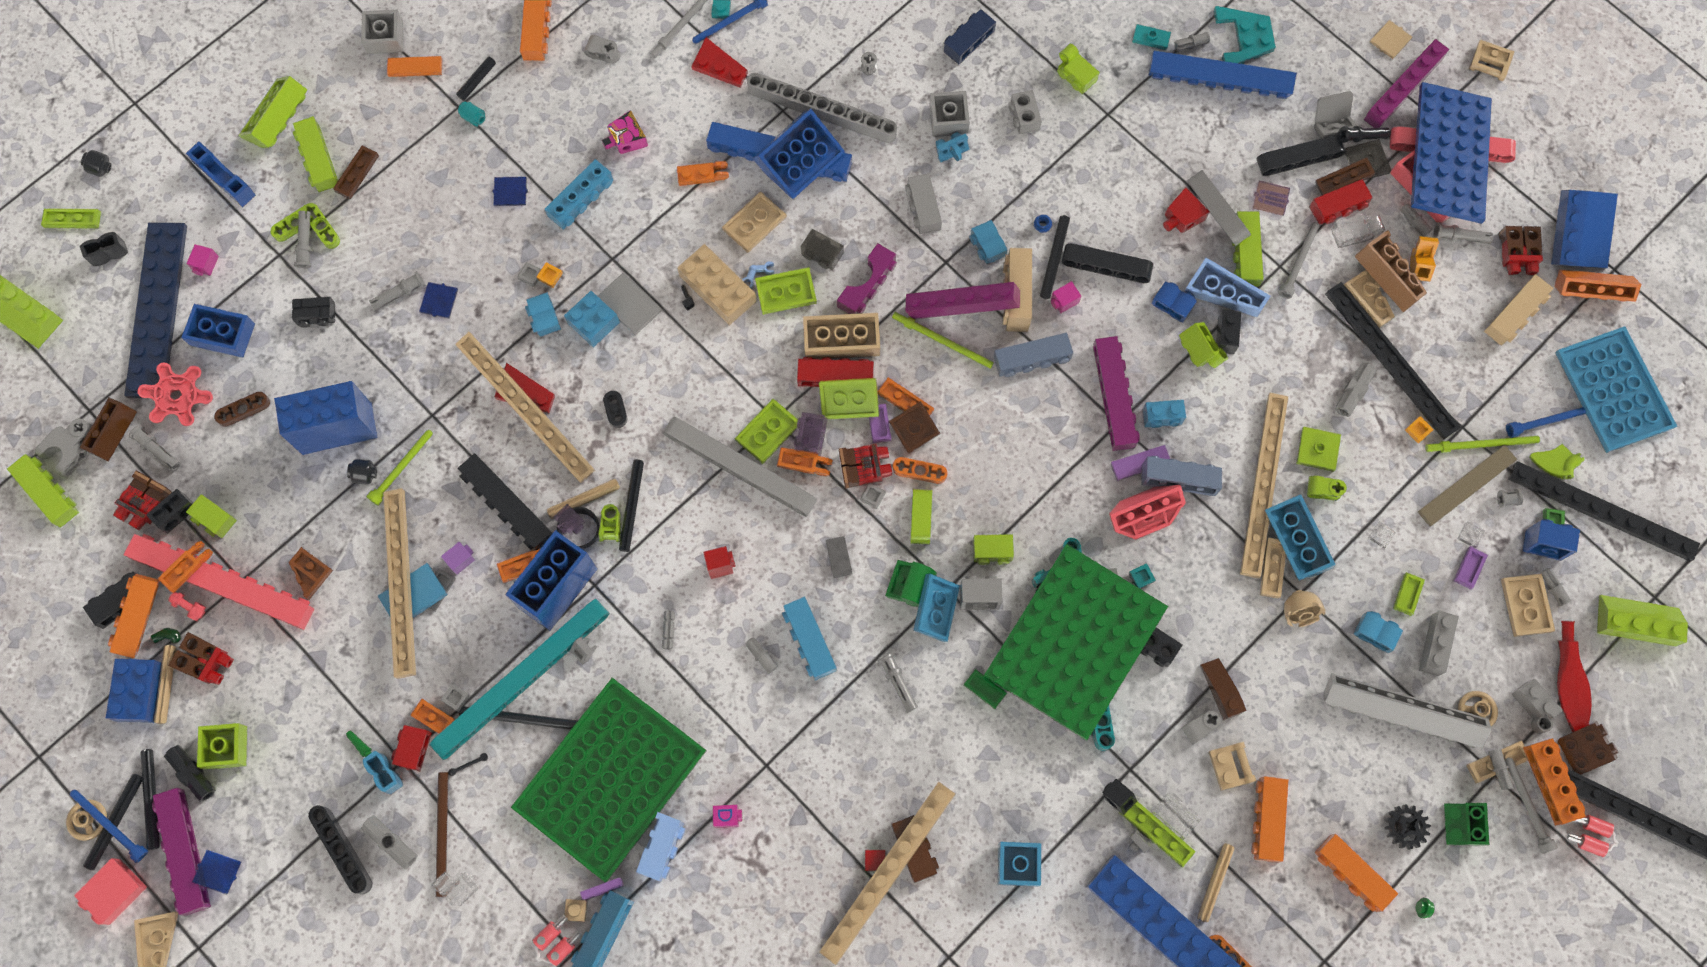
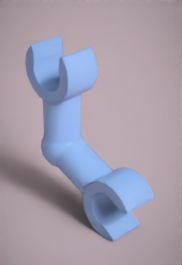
M769 261L765 265H751L747 276L742 281L744 283L750 282V288L752 289L755 274L765 272L767 275H773L774 270H767V267L774 266V263Z

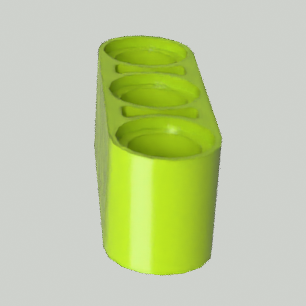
M913 489L910 544L930 545L932 490Z

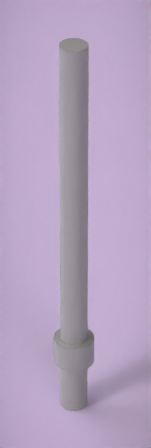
M698 0L673 29L658 41V45L650 55L656 58L663 49L666 50L672 39L708 0Z

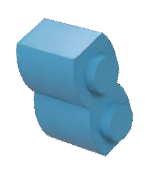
M992 220L971 228L969 238L971 243L979 249L977 252L981 260L989 264L1005 257L1008 251Z
M548 292L526 300L528 305L525 306L528 316H532L533 322H530L534 333L537 332L541 337L561 330Z
M1367 611L1362 615L1354 635L1381 651L1390 653L1394 651L1403 630L1399 628L1397 623L1393 621L1387 622L1382 619L1379 613Z
M374 751L363 759L366 771L373 775L376 786L382 792L392 794L403 786L401 777L392 770L391 762L385 755Z

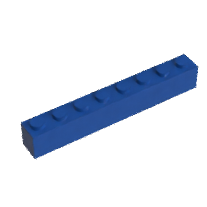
M1153 51L1148 75L1156 80L1169 78L1171 82L1176 83L1182 80L1188 81L1187 84L1189 85L1201 83L1205 84V87L1208 88L1221 86L1224 90L1228 91L1240 89L1242 93L1250 94L1253 91L1259 92L1258 95L1261 96L1273 94L1276 95V98L1287 99V97L1293 95L1297 72Z
M712 122L706 142L707 148L712 152L727 153L732 157L739 156L749 161H754L752 158L776 136ZM844 153L818 177H828L837 182H847L852 165V154Z

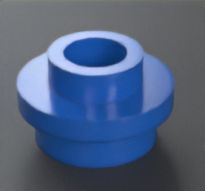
M1039 215L1034 220V228L1038 232H1048L1052 227V220L1047 215ZM1043 222L1046 226H1041L1040 223Z

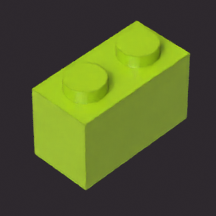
M202 494L186 511V513L192 516L189 520L197 526L204 525L206 527L204 531L212 537L218 535L223 538L237 521Z
M1013 534L974 535V562H978L979 565H988L990 562H998L1000 565H1005L1013 561Z

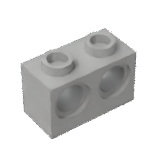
M1033 90L1012 94L1008 106L1010 112H1013V124L1018 129L1019 134L1040 130L1042 120Z

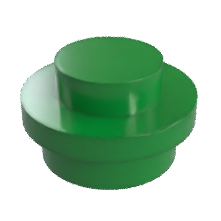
M1423 897L1416 903L1415 910L1418 917L1425 919L1432 917L1435 906L1428 898Z

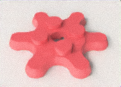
M160 363L156 368L160 377L159 382L155 385L143 384L138 388V394L141 398H150L155 401L156 405L150 412L149 419L153 423H160L167 415L174 414L178 416L183 426H190L195 420L191 412L192 407L198 403L209 404L213 400V395L210 391L199 390L195 386L196 380L201 376V369L197 366H190L185 373L178 375L172 371L168 363ZM174 391H180L182 394L176 400L172 399L170 395Z

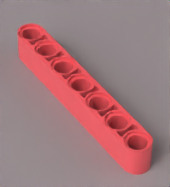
M1393 127L1390 135V149L1405 152L1415 150L1416 128ZM1490 137L1489 161L1509 163L1516 159L1515 140Z

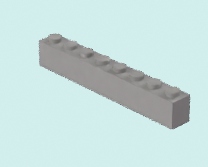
M1331 673L1323 692L1325 703L1331 707L1344 708L1352 713H1361L1372 719L1385 720L1393 725L1399 724L1410 730H1419L1430 736H1440L1448 741L1464 743L1472 748L1483 749L1492 730L1487 718Z

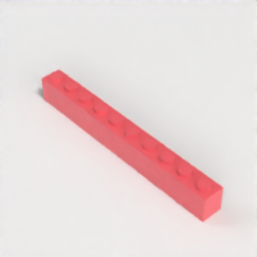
M134 534L123 555L163 573L185 552V550L177 548L176 551L170 549L172 545L160 541L159 544L153 542L154 538L143 534L142 537ZM205 562L202 563L203 565L186 581L302 630L305 629L314 611V608L309 605L310 602L299 597L298 600L292 598L293 595L282 590L281 593L274 591L275 587L264 583L261 586L257 584L258 580L249 576L246 579L239 577L240 573L229 569L228 572L222 570L223 566L214 562L211 565Z

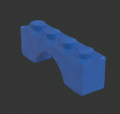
M200 141L186 152L191 161L242 208L256 196L240 177L226 168Z

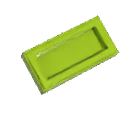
M1406 572L1403 576L1393 609L1410 616L1414 615L1425 579Z

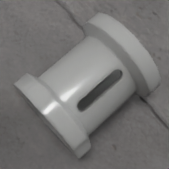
M872 52L864 53L861 57V70L866 75H872L877 70V57Z
M1514 489V491L1508 492L1499 490L1497 493L1498 504L1502 508L1512 504L1522 505L1523 493L1521 489Z

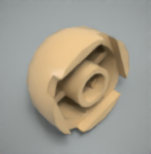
M1295 591L1284 603L1285 619L1290 626L1299 623V627L1311 625L1320 620L1319 615L1325 614V608L1321 599L1313 592Z

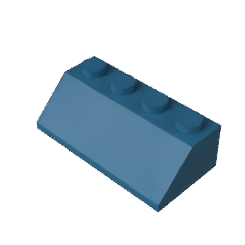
M1301 494L1265 510L1299 581L1319 575L1335 567L1336 564Z
M611 890L603 895L600 902L602 907L599 913L595 912L590 922L593 925L590 931H586L581 939L583 945L580 951H576L572 957V967H603L634 901Z

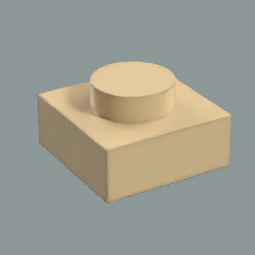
M566 899L564 915L568 918L567 921L586 922L588 901Z

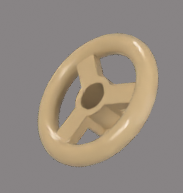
M1471 691L1466 693L1459 701L1458 710L1485 718L1492 710L1491 718L1489 719L1490 725L1493 726L1496 722L1498 708L1493 698L1481 691ZM1472 697L1482 698L1481 701L1476 702L1473 706L1465 705L1467 700ZM1477 707L1481 709V713L1477 711Z
M88 800L107 818L106 809L101 803L95 800ZM78 803L75 804L67 815L66 827L68 832L75 839L82 841L96 838L102 831L103 826L99 824L98 828L94 831L92 827L93 817L87 811H78L82 807ZM73 824L76 827L85 828L86 834L78 833L74 829Z

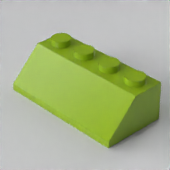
M291 76L277 78L238 136L261 148L272 147L277 141L276 136L278 133H281L286 128L288 118H292L296 113L295 108L298 103L301 104L306 98L305 93L307 89Z
M0 275V322L39 349L63 320Z
M1599 595L1598 634L1675 647L1687 643L1688 622L1679 608Z

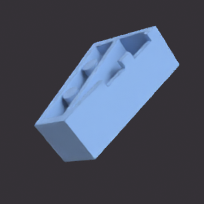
M657 812L655 818L658 820L654 830L652 829L649 834V842L643 851L636 872L661 882L663 878L666 879L670 871V867H668L669 861L675 858L678 848L675 846L678 839L682 840L686 828H683L684 823L680 820Z

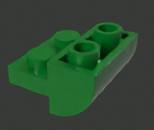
M897 560L885 596L905 602L910 606L919 607L926 574L936 576L937 572L918 562L913 561L910 563Z
M1444 803L1446 845H1490L1487 803Z

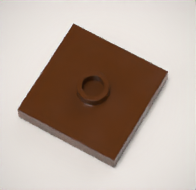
M921 401L888 421L908 454L941 434Z

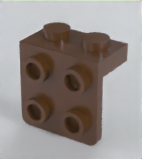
M1598 721L1558 739V743L1574 772L1580 775L1615 761L1618 758L1616 754L1619 752L1613 742L1609 743L1606 737L1608 732L1603 724L1599 725Z

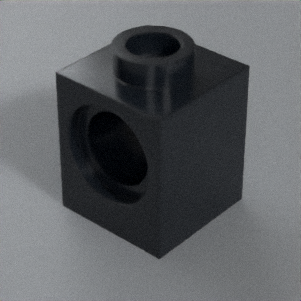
M1118 779L1108 783L1102 792L1105 800L1123 816L1137 802L1134 793Z

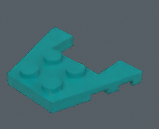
M1215 6L1216 24L1234 22L1239 45V52L1223 53V61L1244 64L1245 61L1259 58L1275 50L1276 46L1270 16Z

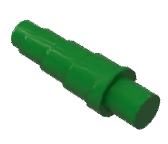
M351 730L346 733L347 738L362 757H367L372 753V749Z

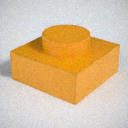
M546 262L536 278L554 288L563 272Z
M1421 416L1405 429L1418 444L1434 430Z

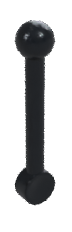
M482 753L479 758L456 769H449L448 774L454 776L456 772L475 763L487 761L488 755Z

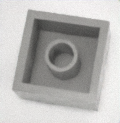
M398 9L362 11L361 43L367 54L403 52V20Z
M966 91L930 93L929 106L932 136L952 135L956 132L968 134L970 121Z
M992 575L985 576V579H977V576H966L965 579L961 580L959 588L960 610L1000 609L1003 602L1002 578Z

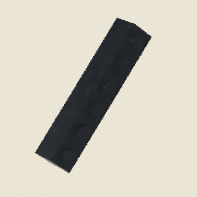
M474 453L457 468L461 472L459 477L466 484L470 482L474 486L472 490L479 498L482 495L486 498L484 503L491 510L496 509L499 512L497 516L504 523L509 522L512 525L510 530L517 537L521 535L525 539L523 543L530 550L533 548L535 550L541 549L553 533Z

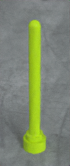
M426 430L383 483L366 495L371 502L379 506L383 501V492L389 488L433 435L431 430Z

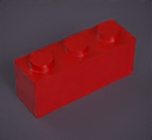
M1362 179L1315 198L1309 208L1319 225L1323 223L1330 224L1338 217L1342 216L1344 218L1355 210L1362 211L1366 209L1373 197Z

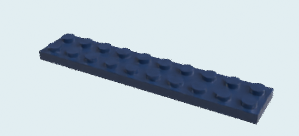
M148 222L124 396L127 398H141L138 394V388L143 384H157L160 379L156 370L157 366L160 363H170L187 225L185 223Z

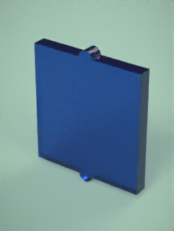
M494 177V189L492 190L494 206L526 205V193H528L527 177Z
M428 282L419 312L432 315L433 317L439 316L450 319L458 288L446 286L444 283Z
M206 850L201 863L197 865L198 870L192 883L227 895L233 881L237 879L236 874L241 861Z

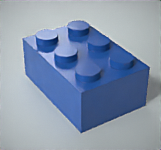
M194 304L181 338L193 347L243 358L255 323L248 315Z
M115 659L105 718L115 722L155 723L154 716L162 663L156 660Z

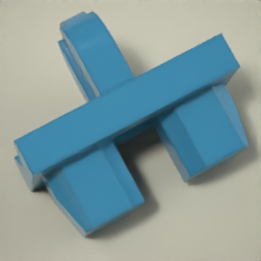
M959 132L951 135V140L947 142L944 139L935 142L940 162L952 157L956 161L962 160L961 153L970 150L966 133L961 135Z

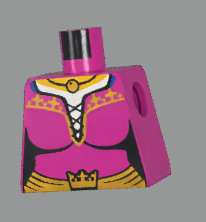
M631 110L607 126L610 136L601 140L606 150L616 146L620 154L648 146L646 136Z

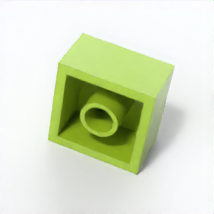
M240 723L198 726L197 767L208 770L247 766V726Z

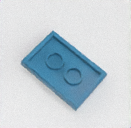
M428 563L410 574L412 616L414 618L448 594ZM388 588L379 594L378 598L390 616Z
M926 574L913 631L948 642L960 585L933 574Z

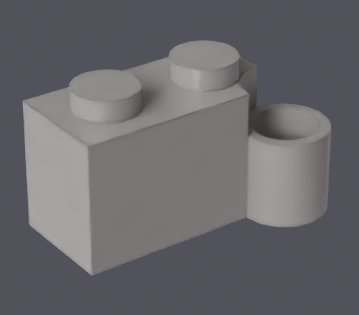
M1536 679L1526 682L1512 693L1513 697L1532 717L1531 728L1535 733L1542 734L1550 731L1553 728V721L1551 719L1563 711ZM1540 720L1545 725L1544 729H1542L1539 725Z

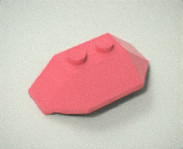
M1180 485L1153 487L1119 501L1109 515L1115 532L1136 540L1170 526L1186 502Z

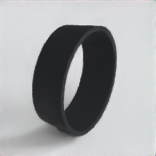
M570 508L560 516L557 523V532L563 535L565 522L574 515L585 514L590 516L597 525L596 535L589 543L578 546L581 549L588 548L598 538V518L587 508Z

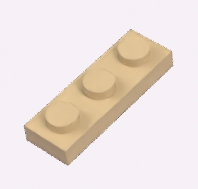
M1267 538L1260 589L1261 596L1278 599L1281 598L1286 559L1285 551L1279 539Z
M1519 741L1503 748L1504 760L1512 758L1516 766L1528 761L1523 749L1525 747L1523 742ZM1490 755L1466 765L1475 783L1482 782L1496 775V772H1493L1494 767Z

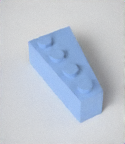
M1205 258L1185 289V292L1193 294L1197 299L1235 311H1241L1254 317L1259 316L1271 297L1208 258Z

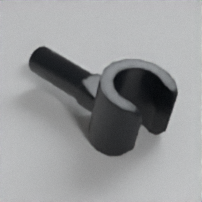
M682 285L681 289L686 298L682 301V304L688 311L695 304L693 298L688 294L686 286Z

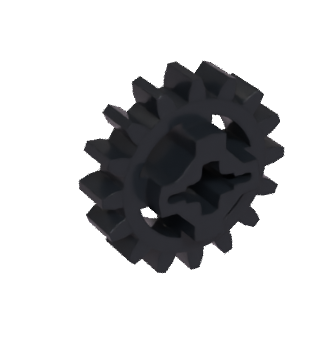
M1405 804L1402 805V809L1400 806L1394 807L1395 812H1388L1391 818H1385L1384 821L1389 823V826H1385L1384 829L1390 831L1386 835L1387 838H1394L1392 844L1399 843V848L1402 849L1406 846L1408 850H1411L1413 846L1415 848L1421 847L1420 842H1427L1424 836H1430L1431 833L1426 831V828H1430L1431 825L1425 823L1429 819L1428 816H1421L1423 810L1416 812V806L1413 805L1409 808ZM1407 813V814H1410L1411 816L1408 817V818H1406L1405 816H1402L1401 814ZM1406 823H1409V826H1408L1409 831H1406V828H1407ZM1407 836H1409L1410 838H1413L1414 840H1412V841H1407V840H1404V838H1406Z

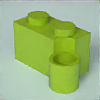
M1068 44L1059 53V57L1063 62L1058 66L1057 72L1062 79H1066L1071 84L1073 89L1084 94L1097 82L1100 72L1079 54L1075 45Z
M1204 322L1194 323L1178 335L1182 346L1190 354V360L1197 367L1209 363L1211 367L1216 368L1228 360L1226 352L1219 348Z

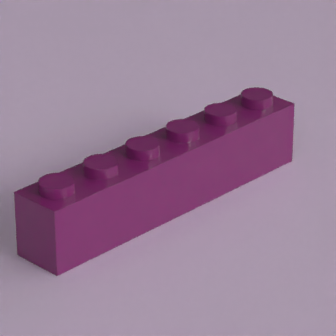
M1434 39L1374 104L1364 118V121L1373 128H1381L1439 65L1450 49L1437 39Z
M1014 282L910 293L906 294L905 312L913 319L1015 309L1020 308V289Z
M1118 336L1095 339L1093 351L1112 451L1134 449L1140 441L1139 431L1135 430L1134 425L1136 424V415L1132 413L1131 406H1133L1132 395L1128 394L1129 379L1125 377L1124 373L1126 371V363L1121 357L1123 352L1122 343L1118 342Z
M174 788L153 795L154 802H152L154 812L157 813L158 821L156 825L163 840L161 841V848L166 854L167 861H165V866L171 877L170 888L174 892L176 899L174 901L175 910L179 915H190L211 907L185 790Z

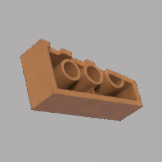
M1387 230L1367 244L1355 255V258L1396 305L1405 312L1425 296L1427 292L1416 274L1410 272L1407 259H1402L1398 252L1400 248L1397 243L1393 244L1389 238L1391 234Z

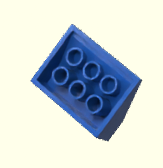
M809 109L798 116L752 159L790 198L794 199L843 155L845 150L813 110Z
M1561 190L1552 265L1608 268L1618 194Z

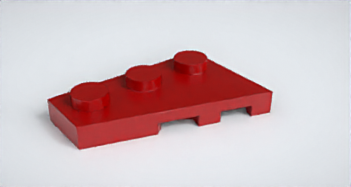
M707 37L692 64V70L741 88L748 74L745 67Z
M506 363L504 370L542 412L550 413L555 395ZM496 390L495 399L507 402Z

